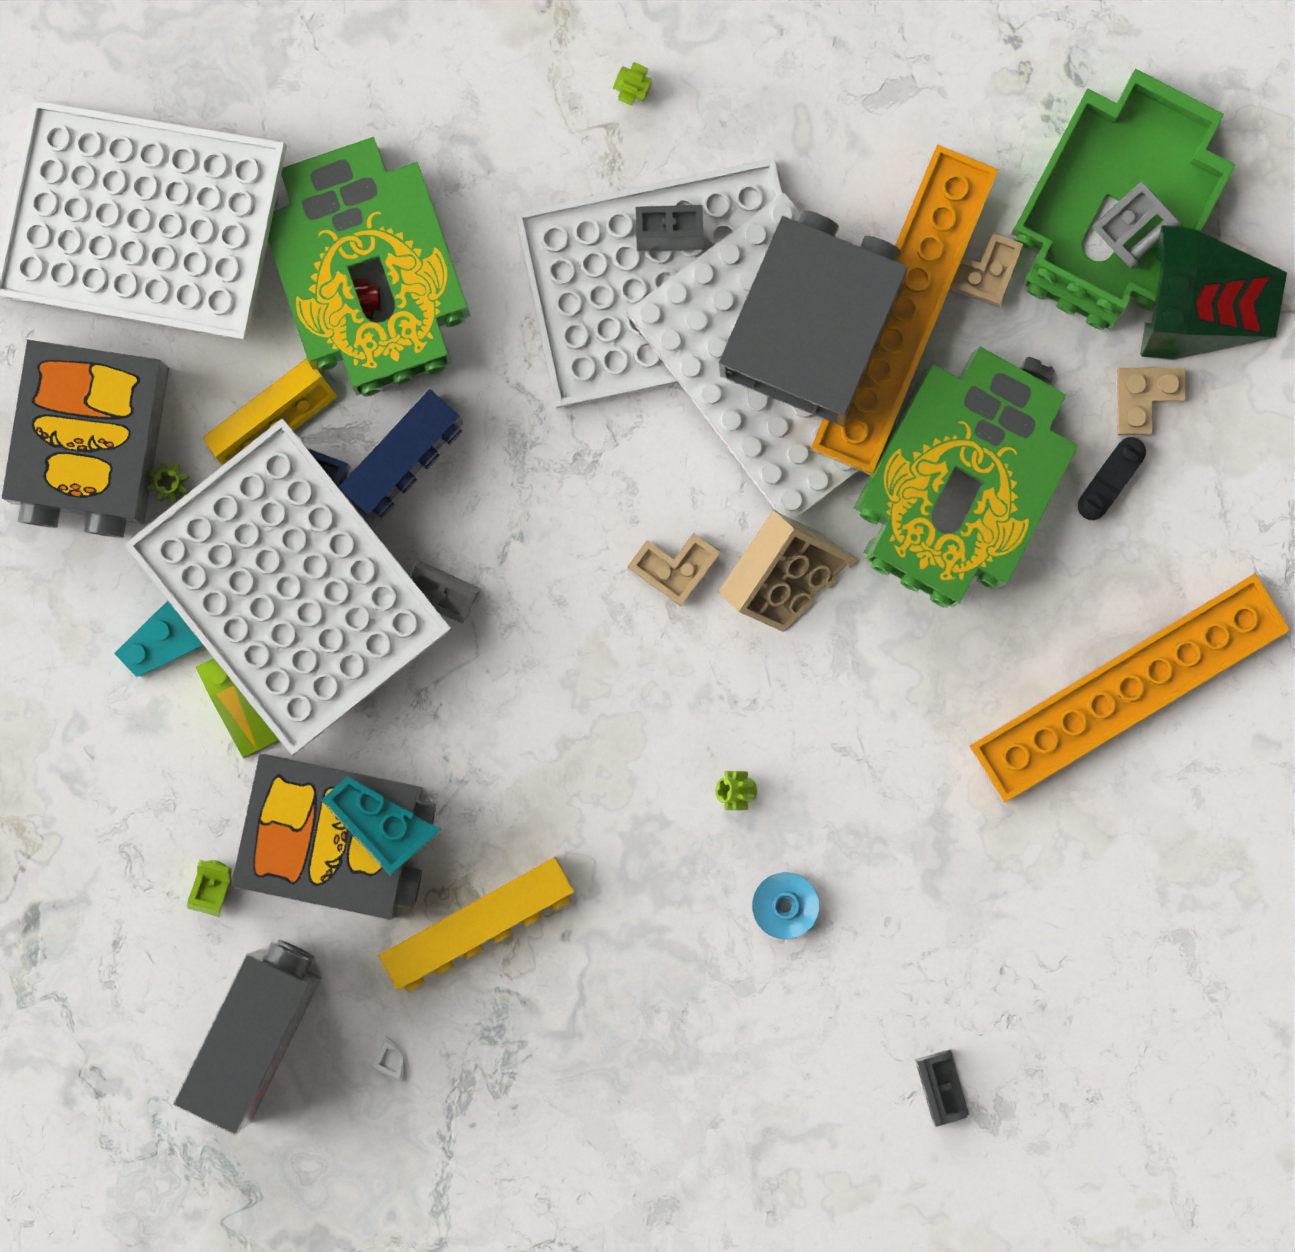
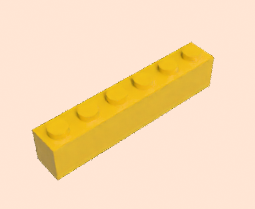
M555 856L378 956L397 991L405 987L407 992H410L425 983L422 977L434 971L438 976L454 967L453 959L463 954L467 960L483 951L484 949L481 944L493 938L495 943L512 935L513 932L510 928L522 922L526 927L541 919L542 915L539 911L550 905L555 911L571 902L572 900L569 895L575 891Z

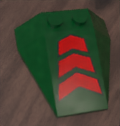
M1161 225L1156 258L1161 262L1152 323H1145L1140 351L1141 356L1174 360L1276 338L1287 277L1286 271L1195 228Z

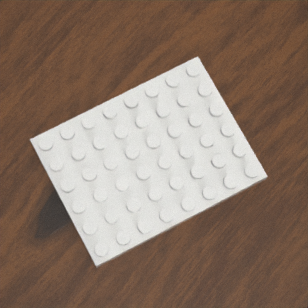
M32 100L0 252V297L247 341L287 145L283 142Z
M774 158L515 213L556 408L678 382L628 317L626 311L782 195ZM703 206V250L637 251L636 207Z
M783 193L628 309L626 314L775 511L794 520L858 470L810 450L823 420L822 418L720 377L718 364L782 215L797 222L801 215L786 193ZM916 368L883 451L923 376L918 368Z
M283 419L279 420L124 544L292 756L451 630L450 626Z

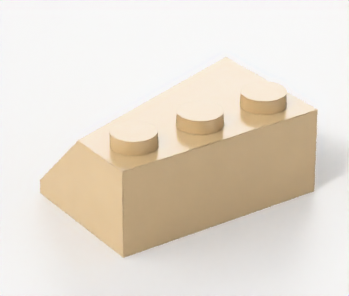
M773 510L718 593L738 612L783 632L812 605L813 596L824 586L829 589L837 582L835 576L846 566L852 568L859 560L818 531Z

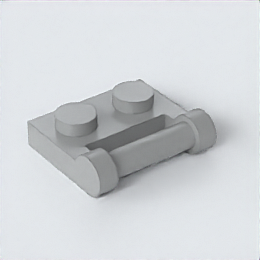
M1141 181L1093 224L1092 228L1133 270L1140 264L1139 259L1158 243L1161 225L1181 227L1183 224L1155 193ZM1158 214L1163 220L1129 250L1124 243Z

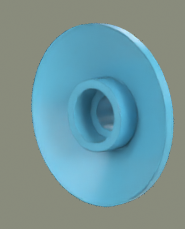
M790 872L776 873L767 877L757 887L752 900L753 916L758 926L768 935L778 939H794L805 934L814 925L819 912L818 896L811 883L802 876ZM783 899L790 900L792 904L791 909L787 912H782L779 909V902Z

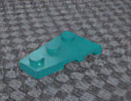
M167 601L114 654L136 677H140L204 645L170 602Z
M348 776L321 800L389 876L441 831L437 826L425 822L412 812L383 798L382 795Z

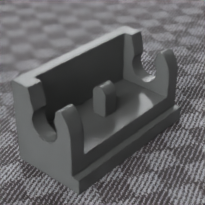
M703 206L636 207L637 251L703 250Z
M422 561L415 566L410 577L438 613L462 624L469 616L471 607L481 590L479 587Z
M951 1050L915 1059L935 1127L967 1118L969 1111Z

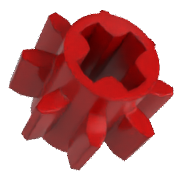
M368 278L353 279L352 281L362 311L367 319H373V310H381L379 286H370Z

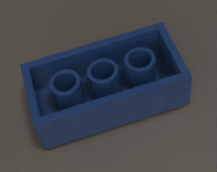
M429 389L338 488L372 520L377 516L382 519L395 505L392 499L400 491L405 494L416 483V473L422 467L426 470L429 469L440 456L438 450L445 442L451 445L463 431L460 429V426L463 424L460 416Z

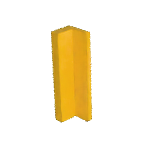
M306 358L203 437V440L218 461L224 465L279 420L283 419L294 431L338 398V396L319 371L312 369Z

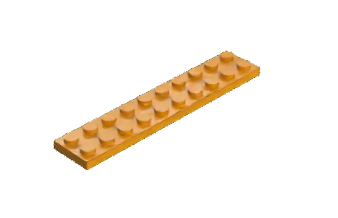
M938 144L936 145L895 244L901 250L897 262L908 266L905 285L844 427L823 419L811 446V451L869 475L873 474L999 169Z
M1256 573L987 734L969 745L1003 803H1006L1287 633L1290 629Z

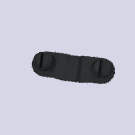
M1135 437L1123 439L1102 465L1079 498L1078 510L1083 518L1088 520L1100 519L1113 504L1144 461L1146 448L1140 439Z

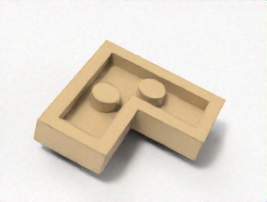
M992 233L981 263L962 257L949 290L1000 308L1023 249V244Z
M1118 368L1117 435H1151L1152 402L1185 401V368Z
M693 533L675 559H672L647 540L627 568L681 607L720 555V552L695 533Z

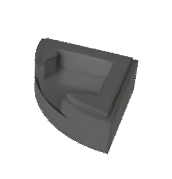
M1029 356L1025 358L1021 369L1048 382L1052 381L1055 372L1052 366L1042 365L1040 360Z

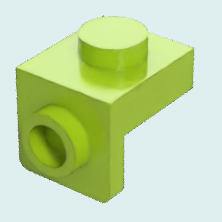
M199 860L197 875L187 901V908L219 917L231 884V868L217 860H209L208 862Z

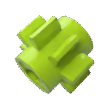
M633 62L631 69L625 66L621 67L613 85V89L620 92L618 100L633 106L635 99L644 102L653 82L652 78L646 76L648 73L647 67Z
M160 462V471L157 473L149 472L150 476L154 478V484L149 485L148 489L150 491H160L157 496V500L160 502L166 496H170L172 502L177 503L176 495L180 492L188 494L189 491L183 487V481L188 480L190 477L187 474H178L180 470L179 464L175 463L172 469H168L165 463ZM166 475L176 479V482L172 483L171 490L161 486L162 483L166 482Z
M725 771V778H721L716 784L715 792L717 799L721 803H725V810H748V803H752L757 796L755 781L748 778V771Z

